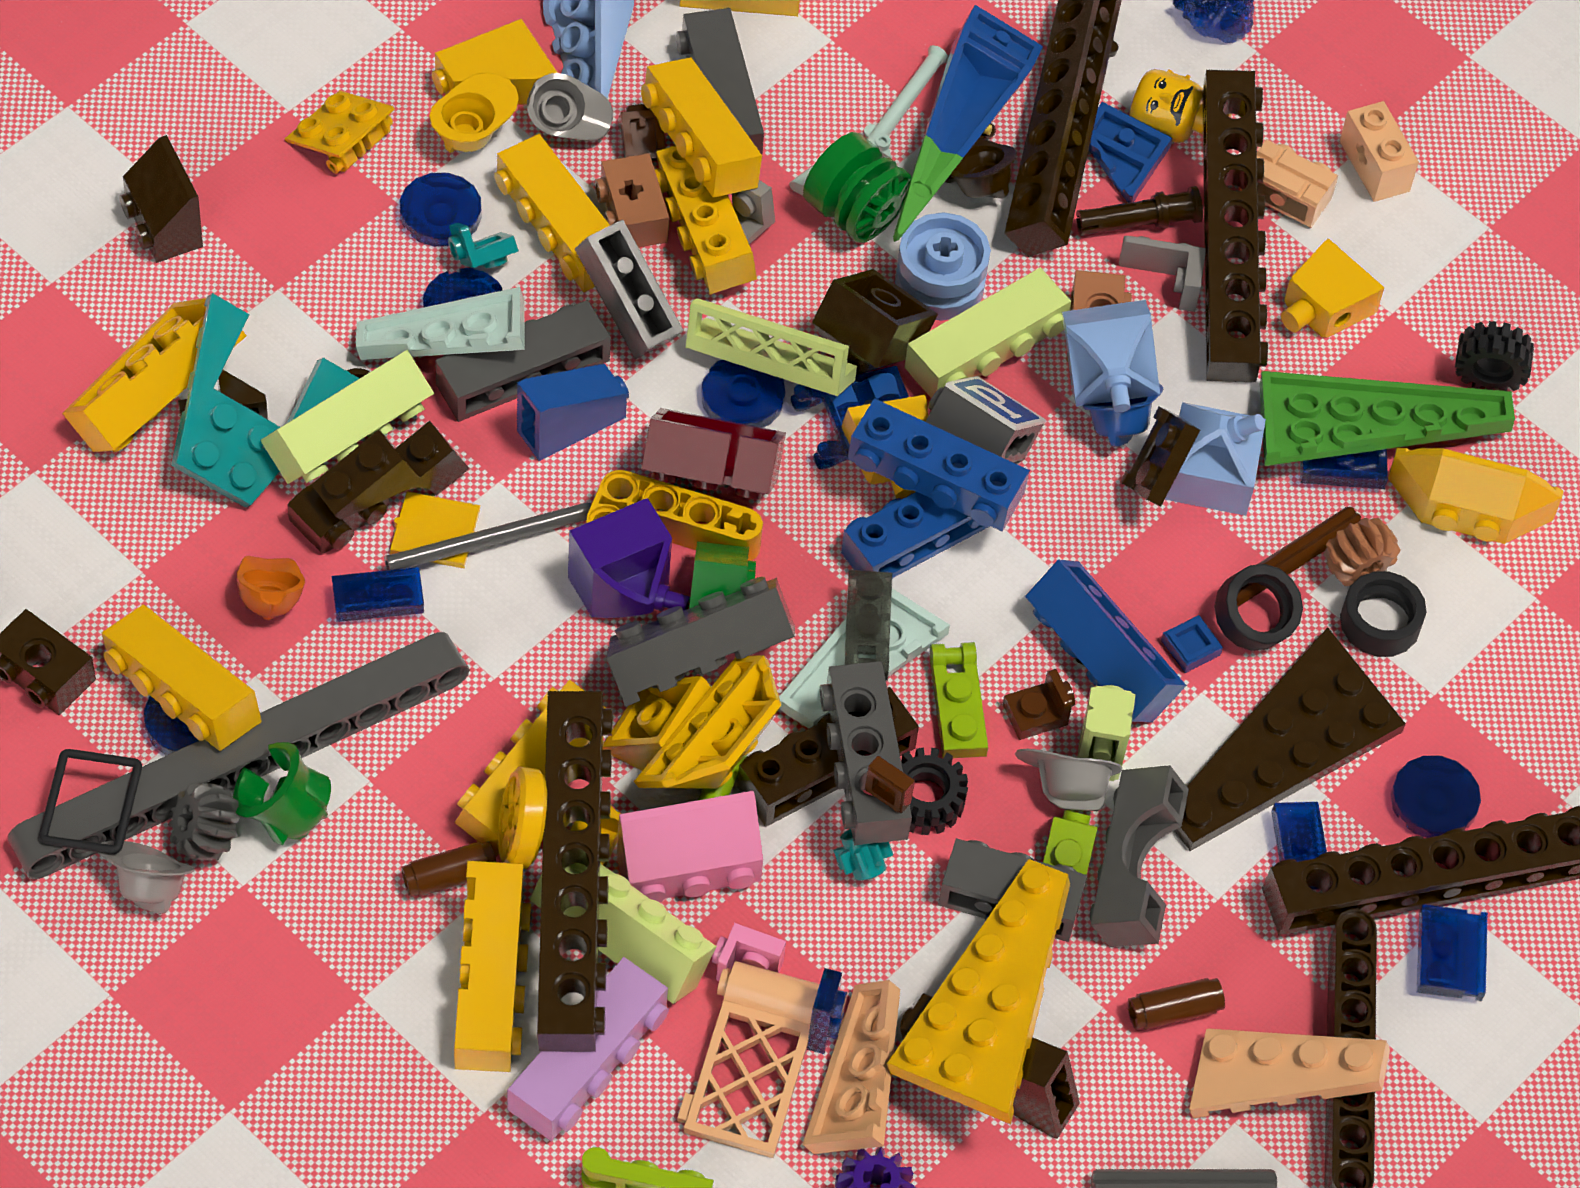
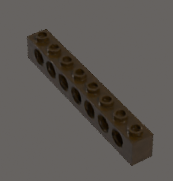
M1058 0L1004 232L1027 257L1068 245L1122 0Z
M1206 70L1202 89L1204 248H1206V381L1256 382L1260 367H1266L1268 360V343L1260 342V329H1266L1267 305L1260 304L1259 292H1265L1266 267H1259V256H1264L1266 234L1265 231H1258V219H1264L1265 195L1257 193V183H1263L1264 158H1257V147H1262L1264 128L1263 122H1256V111H1262L1263 88L1255 87V71ZM1227 114H1236L1241 118L1233 119L1228 117ZM1234 149L1241 152V154L1234 155L1226 150ZM1236 185L1240 187L1242 190L1234 191L1229 189L1227 186ZM1236 221L1242 224L1243 226L1233 227L1230 226L1227 222ZM1238 258L1242 260L1244 263L1234 264L1230 262L1228 259ZM1237 294L1245 300L1235 301L1230 299L1228 295ZM1237 331L1244 334L1245 337L1234 338L1229 335V332Z
M548 691L545 762L547 811L543 833L537 1017L539 1051L596 1052V1035H605V1007H597V991H606L607 971L606 963H598V947H607L608 926L607 919H599V904H608L609 882L608 876H600V861H609L610 839L609 834H601V819H610L611 797L610 791H602V777H611L612 756L611 750H603V736H612L613 717L612 708H604L603 691ZM576 738H585L590 741L583 747H574L569 744ZM582 779L589 783L581 789H573L568 786L571 781ZM575 821H582L588 825L581 831H571L566 828ZM575 863L583 864L587 867L584 872L579 874H571L565 871L569 865ZM572 906H580L586 910L579 917H569L564 914V911ZM571 949H578L585 953L581 959L576 961H569L562 957L566 951ZM568 993H579L584 997L580 1003L575 1005H568L561 1001L562 997Z
M1580 806L1573 807L1565 813L1549 816L1546 813H1537L1527 817L1525 820L1506 823L1503 820L1494 821L1483 828L1465 831L1463 828H1455L1435 837L1423 838L1422 836H1412L1400 843L1381 846V844L1377 843L1369 844L1358 851L1340 854L1337 851H1330L1310 860L1299 862L1295 859L1283 860L1270 867L1262 891L1279 936L1335 925L1341 913L1348 909L1363 910L1374 918L1580 879ZM1561 840L1567 841L1572 846L1563 843ZM1520 848H1524L1528 850L1530 853H1526L1522 851ZM1478 855L1486 857L1489 861L1481 859ZM1436 863L1443 864L1448 869L1441 868ZM1394 870L1402 872L1406 877L1396 874ZM1351 878L1358 879L1362 881L1365 885L1358 884L1354 882ZM1309 886L1317 887L1323 893L1315 892Z

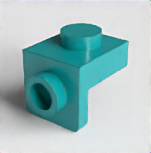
M461 223L449 225L452 234L448 238L449 248L456 261L460 260L462 265L471 268L481 265L486 269L506 263L508 255L519 252L513 235L499 232L473 242L467 225Z

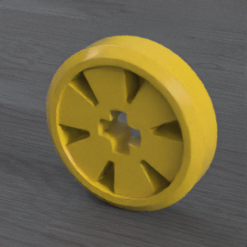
M518 767L510 775L505 787L499 817L498 849L500 858L503 863L523 864V869L525 870L532 865L538 855L546 820L547 786L545 778L539 769Z

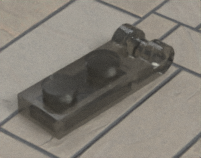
M849 570L844 665L882 661L885 680L888 681L892 573ZM858 654L875 655V659L858 658Z

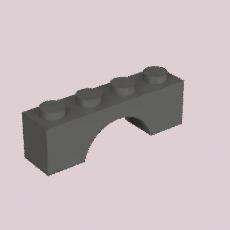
M1170 765L1122 770L1119 787L1114 792V811L1111 826L1106 831L1107 845L1103 864L1098 869L1099 884L1096 899L1090 908V924L1109 947L1159 944L1166 903L1148 881L1141 879V868L1152 846L1163 836L1182 826L1189 789Z

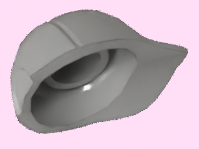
M551 73L541 77L534 83L527 99V112L533 124L541 131L555 137L586 141L600 140L608 133L612 124L613 109L609 100L595 89L565 74Z

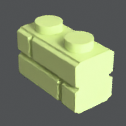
M1096 685V687H1091L1080 734L1077 758L1108 760L1120 764L1122 767L1130 737L1135 694L1114 685ZM1120 773L1110 776L1109 781L1118 780Z

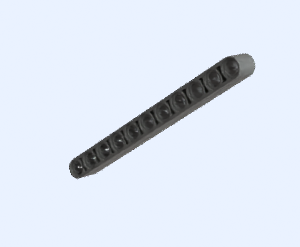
M437 632L261 712L262 722L221 751L217 750L206 740H203L143 766L125 840L172 819L173 812L171 807L177 805L179 791H186L190 783H210L220 785L232 791L243 767L260 777L281 768L268 750L269 744L289 742L297 747L301 758L306 757L456 687L468 676L469 667L449 635L445 632ZM132 772L56 806L48 836L96 843L115 841ZM45 812L15 826L7 838L24 871L31 879L49 876L98 852L46 845L40 842L39 832Z

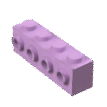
M623 957L606 976V991H597V1007H605V1035H596V1052L541 1051L507 1089V1110L551 1142L562 1129L568 1132L579 1120L583 1111L581 1107L591 1096L594 1098L599 1097L606 1089L612 1078L610 1073L620 1062L625 1065L633 1058L639 1049V1040L647 1030L655 1031L663 1023L669 1012V1008H667L668 987Z

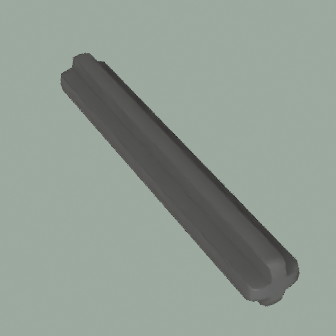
M1096 1169L1091 1176V1188H1277L1276 1172L1272 1169Z

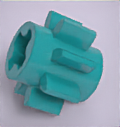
M851 829L845 831L840 836L843 846L833 850L840 870H844L845 875L853 873L855 880H867L882 874L887 868L884 858L894 855L889 842L854 845Z

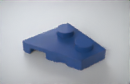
M1101 102L1097 110L1089 151L1128 203H1132L1136 200L1170 149L1172 138Z

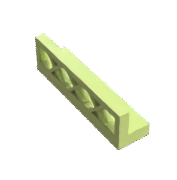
M699 298L691 302L685 348L835 396L841 394L855 381L857 366L847 363L849 350L847 345ZM702 314L714 317L715 320L709 318L702 320ZM740 327L752 329L753 332L740 329ZM779 339H783V340H786V341H790V343H791L792 345L787 344V343H784V342H781V341H778V340H779ZM821 351L827 354L834 355L835 359L816 352Z

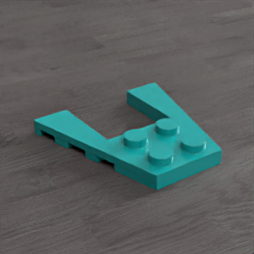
M212 293L207 296L204 304L206 311L203 326L199 328L196 343L198 350L193 372L189 376L187 386L189 393L185 411L182 412L171 466L246 508L253 504L280 472L260 441L279 429L280 426L214 389L250 314ZM324 357L317 360L287 423L359 378Z

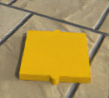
M407 491L400 516L394 519L396 530L390 554L475 532L480 505ZM469 552L432 561V563L464 569Z

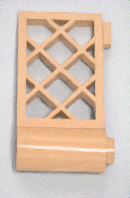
M738 961L734 962L732 969H723L717 994L724 996L713 1036L695 1093L693 1095L685 1092L677 1117V1121L685 1123V1134L774 1158L810 1035L818 1016L824 993V985ZM729 1017L748 1022L755 1036L733 1046L725 1033ZM759 1026L766 1027L768 1029L762 1031ZM780 1032L798 1036L799 1040L796 1050L779 1059L767 1041L768 1038ZM722 1042L726 1050L718 1054ZM760 1043L771 1063L749 1074L738 1054ZM732 1058L742 1078L720 1089L712 1075L713 1068ZM791 1063L790 1070L787 1075L783 1066ZM776 1070L785 1085L784 1090L777 1096L765 1101L754 1081ZM709 1084L713 1093L705 1096ZM747 1085L758 1105L736 1116L725 1096ZM719 1100L729 1118L728 1121L715 1128L697 1123L700 1110ZM779 1104L776 1116L774 1117L770 1109ZM764 1113L772 1127L768 1143L748 1137L741 1124ZM735 1128L738 1134L728 1132V1130Z

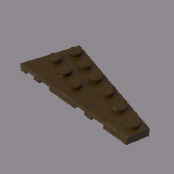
M1327 627L1188 784L1187 788L1189 790L1182 826L1174 831L1189 851H1192L1403 733L1406 723Z

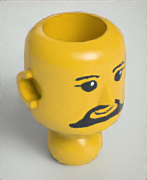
M1158 69L1149 70L1143 75L1138 84L1129 116L1170 136L1172 142L1175 143L1185 142L1190 138L1193 131L1203 135L1202 87L1190 80V75L1180 76L1170 69L1167 72Z

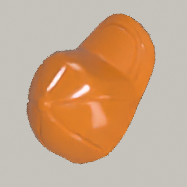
M245 556L237 571L239 596L248 609L266 620H272L274 617L288 613L296 605L302 594L305 578L293 559H265Z

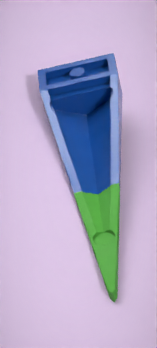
M977 5L973 7L967 16L958 36L952 44L893 235L894 242L902 237L1021 86L1032 70L1043 48L1036 41Z

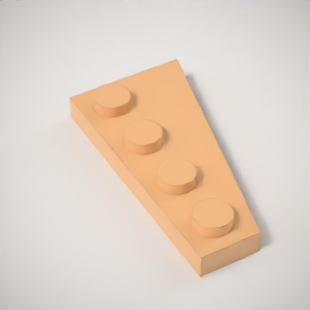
M890 980L854 986L803 1141V1146L813 1154L884 1146L891 1074L887 1062L894 1054L900 989Z

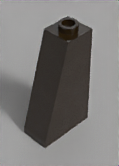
M923 993L914 1008L911 1007L905 1012L900 1024L903 1039L928 1005L932 996ZM1032 1037L1030 1049L1026 1051L1022 1067L1023 1077L1020 1089H1017L1013 1103V1115L1047 1135L1058 1139L1080 1104L1068 1051Z

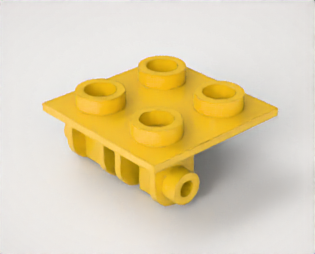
M339 90L337 93L329 96L325 103L310 117L302 120L297 128L285 138V141L327 154L329 159L326 161V165L330 171L335 174L340 171L346 172L358 160L357 157H363L366 154V150H371L378 141L390 133V126L393 124V120L389 114L395 108L388 104Z

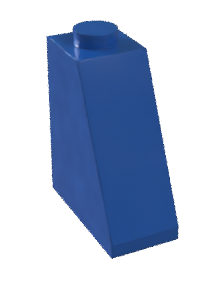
M605 363L523 379L517 382V432L536 458L541 461L626 418L627 399L629 398L628 388L620 376L614 377Z

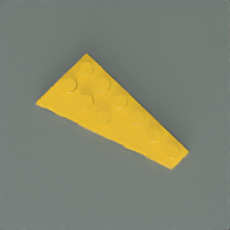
M1031 859L1027 860L887 1062L890 1074L1011 1124L1016 1091L1020 1089L1023 1077L1022 1067L1026 1051L1030 1049L1044 993L1043 982L1046 970L1051 965L1053 957L1052 946L1056 930L1060 928L1070 888L1067 873Z

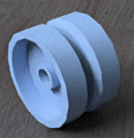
M943 212L928 214L913 221L901 238L895 284L938 314L936 320H950L976 305L983 298L991 252L987 236L977 224L961 215Z

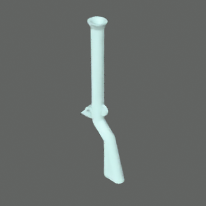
M934 45L928 48V56L877 125L870 124L865 127V137L879 148L882 158L892 159L889 150L891 143L889 135L940 65L947 63L949 56L942 48ZM813 166L789 183L793 191L803 196L804 183Z

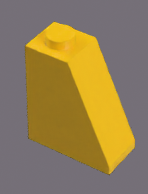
M519 19L435 52V70L432 71V80L440 94H448L459 83L472 75L485 72L499 74L509 79L516 87L519 97L518 105L527 104L529 93L538 79L558 72L524 21Z

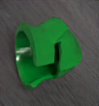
M276 742L269 744L268 750L281 769L288 771L287 776L280 777L270 799L263 802L269 783L244 767L237 779L233 799L238 800L237 815L259 821L267 830L273 842L283 845L287 838L300 840L306 837L322 819L328 817L327 805L331 795V781L328 776L307 767L294 744Z

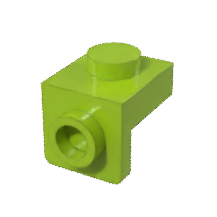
M1064 810L1063 818L1054 816L1043 863L1053 866L1066 865L1072 867L1078 873L1087 875L1098 826L1089 824L1091 816L1069 810Z

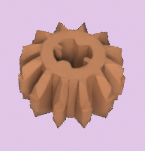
M1363 518L1358 523H1350L1346 529L1337 531V536L1327 542V548L1323 555L1327 560L1326 564L1331 573L1344 586H1350L1360 576L1374 571H1387V568L1394 565L1398 560L1397 556L1401 549L1392 530L1380 518H1372L1370 520Z

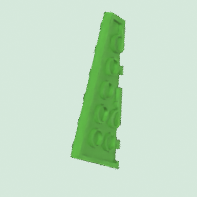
M1262 371L1259 383L1261 416L1266 419L1263 433L1264 466L1511 432L1515 421L1512 391Z

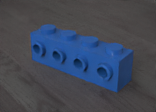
M875 398L851 436L847 459L854 462L864 471L880 474L894 481L895 484L903 489L914 490L933 499L941 507L955 509L971 517L982 526H991L1002 532L1025 494L1030 470Z
M915 492L903 499L896 498L891 500L882 510L867 518L859 517L853 520L844 529L841 554L870 590L878 580L885 583L988 527L978 524L971 517L955 509L941 507L933 499Z
M1058 559L1025 596L1035 608L1033 610L1035 617L1043 625L1052 628L1061 638L1059 643L1063 650L1071 657L1082 662L1088 669L1086 672L1088 679L1095 686L1114 685L1135 694L1132 722H1153L1187 686L1079 561Z

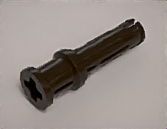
M1197 186L1189 187L1187 192L1165 195L1162 191L1156 192L1148 200L1077 210L1076 222L1080 236L1155 224L1156 227L1167 228L1169 223L1186 220H1192L1194 223L1202 222L1203 205Z

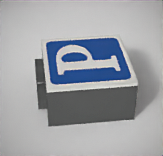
M978 376L950 381L946 383L944 388H939L929 402L928 408L931 412L926 420L927 423L1011 462L1025 460L1046 422V419Z

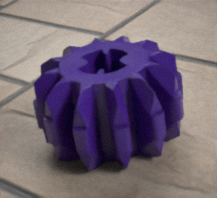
M878 1147L874 1156H871L865 1149H860L857 1151V1160L846 1157L842 1162L841 1169L843 1173L836 1175L835 1180L836 1188H870V1184L880 1185V1188H916L910 1183L914 1174L912 1167H900L902 1162L900 1152L888 1159L884 1157L885 1150L883 1147Z

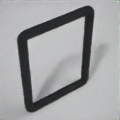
M74 749L63 750L58 758L39 832L40 842L46 845L107 854L119 853L123 848L142 771L141 761L136 758ZM68 758L133 767L114 845L48 836Z

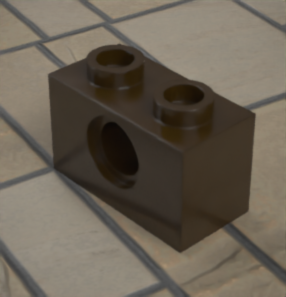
M25 609L0 633V678L7 683L13 681L25 690L29 699L41 708L47 706L58 715L62 714L96 680L93 657L28 609ZM37 663H47L42 667H33Z

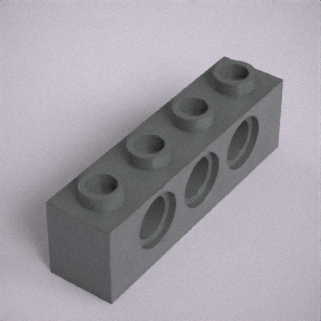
M882 661L829 666L827 684L820 685V702L823 712L830 711L832 723H827L828 746L830 750H837L839 762H834V779L836 788L844 789L846 801L841 802L844 829L851 828L854 845L908 840L912 820L910 805L901 814L873 795L863 792V790H866L868 766L877 756H880L903 772ZM859 712L865 716L855 717L850 715L849 713ZM864 750L872 755L862 756L857 754L856 751Z

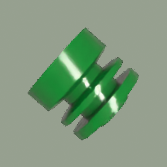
M851 132L841 136L832 143L817 159L804 183L803 197L825 217H834L836 226L846 231L848 236L855 242L865 243L883 232L898 216L912 177L905 169L898 167L891 158H882L879 148L862 134Z

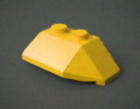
M1397 448L1388 475L1390 482L1421 523L1435 526L1443 531L1452 530L1475 536L1482 541H1494L1506 544L1552 522L1563 496L1562 489L1552 487L1546 480L1529 470L1444 448H1419L1415 450Z
M747 656L742 659L735 657L634 780L638 788L717 789L731 778L734 767L743 756L749 754L757 746L759 736L767 728L781 707L770 664L765 656Z

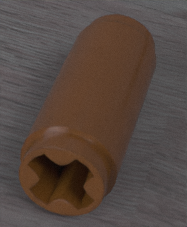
M479 841L410 861L408 865L401 866L403 880L409 897L416 895L421 897L467 883V861L496 862L490 842L480 843Z
M1204 978L1136 994V997L1128 998V1012L1135 1030L1142 1028L1147 1030L1204 1017L1225 1009L1224 992L1217 978L1210 980Z

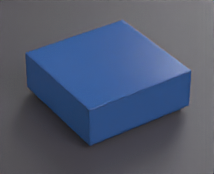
M1199 615L1164 632L1161 639L1184 673L1221 656L1223 650L1222 645Z

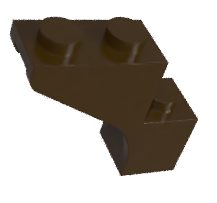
M428 421L398 447H395L380 430H377L311 485L338 519H344L412 488H426L437 496L470 468L431 421Z

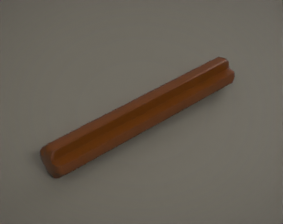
M1345 507L1257 565L1267 564L1277 567L1288 575L1324 552L1327 548V542L1337 536V531L1346 529L1350 523H1358L1361 520V516L1356 513L1353 507ZM1258 583L1245 585L1238 593L1237 606L1239 607L1267 588Z

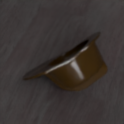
M979 138L950 176L954 177L961 191L968 197L1003 199L1009 193L1008 184L1012 175L1011 164L1016 160L1017 152L1011 146Z

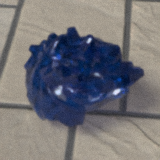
M1173 0L1172 2L1176 9L1183 11L1182 17L1191 23L1196 32L1203 37L1218 38L1224 43H1235L1237 38L1243 39L1245 34L1251 32L1254 24V0Z

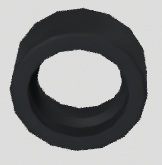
M1267 564L1250 565L1226 579L1217 592L1214 605L1217 623L1225 637L1236 646L1251 651L1269 649L1290 637L1300 624L1303 611L1301 593L1293 579L1280 568ZM1249 583L1264 585L1274 594L1279 603V622L1275 628L1268 632L1253 630L1243 621L1238 612L1236 601L1238 593L1242 587Z
M1374 571L1360 576L1348 589L1340 613L1341 629L1348 641L1362 652L1376 657L1396 656L1406 652L1417 642L1427 613L1425 598L1419 588L1404 576L1390 571ZM1369 598H1385L1393 601L1403 608L1407 614V625L1397 630H1381L1373 627L1361 617L1358 612L1359 604L1361 601Z

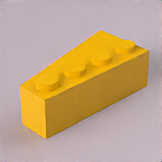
M206 298L173 303L62 413L93 452H117L126 447L132 441L133 434L138 429L155 418L167 404L187 388L190 373L194 369L198 350L196 343L199 328L203 326ZM243 330L234 347L247 336Z
M467 861V899H465L464 946H461V988L458 989L454 1066L455 1069L511 1072L512 1055L521 1056L522 1027H514L515 1013L524 1014L525 986L517 985L518 972H527L528 944H520L521 931H530L531 903H523V864Z

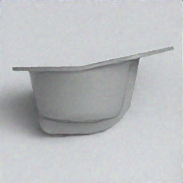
M1019 749L1015 752V756L1019 760L1039 768L1043 793L1048 800L1057 807L1069 811L1101 810L1104 806L1110 776L1119 774L1122 771L1120 764L1108 760L1075 758L1038 749Z
M115 841L102 842V844L114 845ZM124 841L122 850L117 854L98 852L102 858L116 866L119 890L122 897L133 901L136 906L143 910L158 914L168 912L171 902L177 899L180 894L185 874L194 872L193 866L178 862L157 849L135 842Z

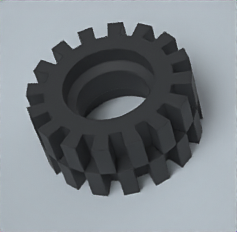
M1489 321L1488 327H1485L1482 322L1475 323V329L1469 326L1459 336L1455 372L1457 376H1462L1461 381L1464 384L1472 382V388L1475 389L1483 386L1487 390L1498 388L1500 391H1507L1508 387L1513 391L1518 390L1520 384L1524 386L1528 382L1531 374L1534 343H1531V337L1528 334L1523 336V330L1519 327L1513 331L1510 330L1511 324L1505 322L1502 327H1497L1496 321Z
M924 747L916 748L914 758L909 751L902 754L903 773L914 779L915 782H934L942 788L944 793L940 800L934 802L920 801L912 796L910 804L912 820L909 832L914 833L915 827L919 826L922 827L921 835H929L930 828L935 827L936 833L939 834L944 832L945 824L951 828L956 824L957 816L961 818L968 791L967 774L962 775L963 766L960 762L952 766L953 756L947 752L943 759L938 757L939 749L931 748L930 755H925Z

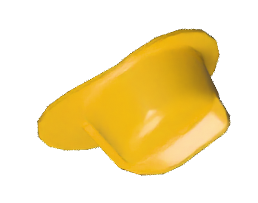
M485 72L468 77L432 106L429 119L432 128L444 141L445 149L449 153H453L456 150L474 152L482 149L491 140L494 131L503 125L516 111L519 101L517 89L509 79L499 74Z

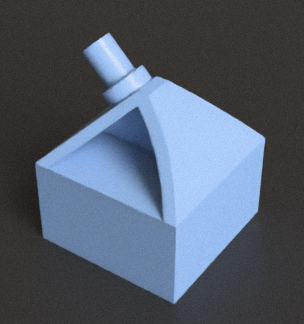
M1146 300L1062 312L1071 388L1076 407L1112 402L1115 412H1125L1131 408L1129 399L1160 395L1151 313Z
M1182 402L1179 416L1200 429V432L1165 500L1246 516L1254 490L1266 419L1260 414L1250 416Z

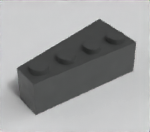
M757 577L741 584V591L724 596L722 591L715 592L699 599V606L684 611L681 606L673 607L657 615L658 620L641 626L640 621H634L615 630L616 635L610 638L606 658L625 707L640 701L637 692L652 687L658 688L660 692L677 686L676 682L686 676L685 673L693 670L695 674L701 673L704 675L718 669L728 661L726 656L734 653L737 659H742L795 637V625L777 578L766 581L765 577Z

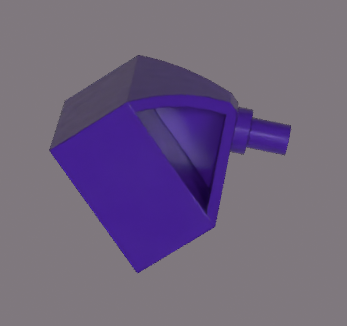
M648 498L569 530L568 579L591 617H632L649 614L654 609L663 611L664 608L670 609L681 606L684 611L688 609L690 603V596L669 591L672 537Z

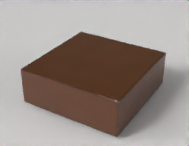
M877 756L868 766L865 789L890 808L902 814L911 804L915 780L880 756Z

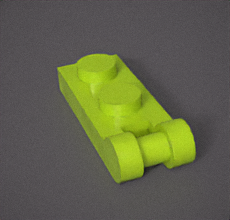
M964 642L960 644V647L945 648L944 644H930V666L942 757L945 756L946 752L952 755L953 758L986 757L988 742L975 642ZM961 664L962 672L947 673L946 665Z
M592 1147L585 1151L582 1156L581 1183L584 1188H713L714 1180L705 1178L699 1172L693 1170L674 1172L659 1169L654 1163L644 1160H635L630 1163L611 1159L608 1152L600 1147Z

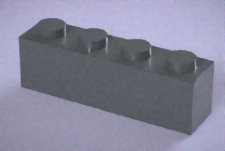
M731 8L683 14L682 31L676 32L679 55H686V58L692 57L762 154L764 130Z
M588 300L575 305H566L553 314L525 322V350L449 354L435 360L436 385L455 418L460 422L517 399V382L523 379L609 362L611 336Z

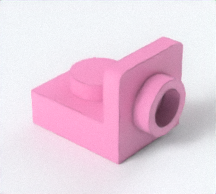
M734 923L729 937L721 936L713 953L712 962L718 964L716 980H720L723 969H732L735 961L779 973L784 962L786 941Z

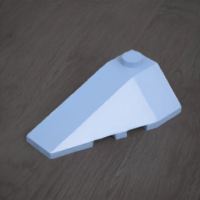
M543 0V15L546 24L552 26L555 40L552 41L555 53L561 56L564 66L561 74L578 79L608 99L634 7V0Z

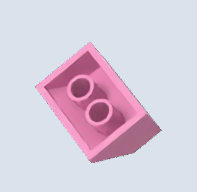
M754 791L619 814L617 861L621 876L625 877L631 886L645 896L658 902H662L666 898L683 895L699 897L705 895L710 890L727 887L743 889L755 882H760L763 854Z

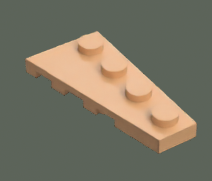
M1206 1029L1189 1111L1194 1119L1209 1116V1111L1230 1108L1232 1113L1251 1110V1105L1277 1101L1278 1105L1282 1106L1295 1104L1299 1098L1320 1095L1322 1099L1382 1091L1390 1048L1387 1040Z

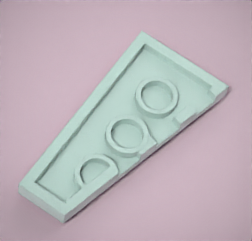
M521 288L507 289L357 322L356 349L360 360L394 358L406 350L409 351L412 357L525 350L524 297Z
M878 580L779 696L781 702L779 710L808 729L817 725L821 718L830 713V711H822L820 702V685L827 684L829 666L882 661L886 679L930 648V644H935L948 635L950 624Z

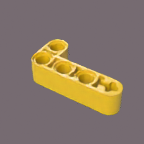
M615 470L605 475L587 514L586 523L648 498L655 511L656 509L666 510L656 512L670 533L672 543L693 550H696L697 541L749 547L748 560L750 561L754 560L760 553L763 521L756 511L625 470ZM618 496H619V497H624V499H616V498H614V497H618ZM701 521L706 522L707 524H698L696 522Z

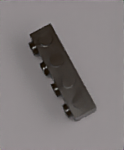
M888 687L899 753L902 756L907 751L910 752L916 748L919 726L891 687ZM859 712L849 713L850 715L855 717L865 716ZM830 713L821 718L817 725L803 732L794 731L781 740L780 744L765 752L759 750L751 753L739 765L737 787L741 793L754 791L757 815L765 827L838 790L834 779V762H839L837 750L829 749L827 740V723H832ZM856 751L857 754L862 756L872 755L868 751Z

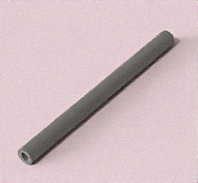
M586 502L387 555L384 557L387 571L391 573L585 521L592 504Z

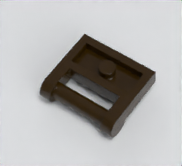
M1158 406L1153 416L1156 422L1130 472L1125 471L1120 483L1131 488L1146 500L1161 507L1200 429L1177 414Z

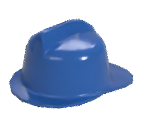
M1159 384L1160 395H1161V393L1163 392L1164 389H1163L1162 385ZM1160 395L1129 399L1131 408L1125 412H1115L1112 402L1083 405V409L1089 410L1096 433L1108 437L1111 446L1119 447L1128 443L1133 435L1141 434L1148 430L1152 402Z

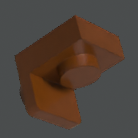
M644 104L626 107V112H621L617 120L618 128H621L624 157L650 153L652 161H658L656 151L666 148L664 132L660 127L658 119L651 109L646 108Z
M1057 669L1047 671L1045 683L1004 695L1002 705L1018 739L1022 740L1067 726L1071 709L1075 706V696L1071 685L1067 681L1063 682Z

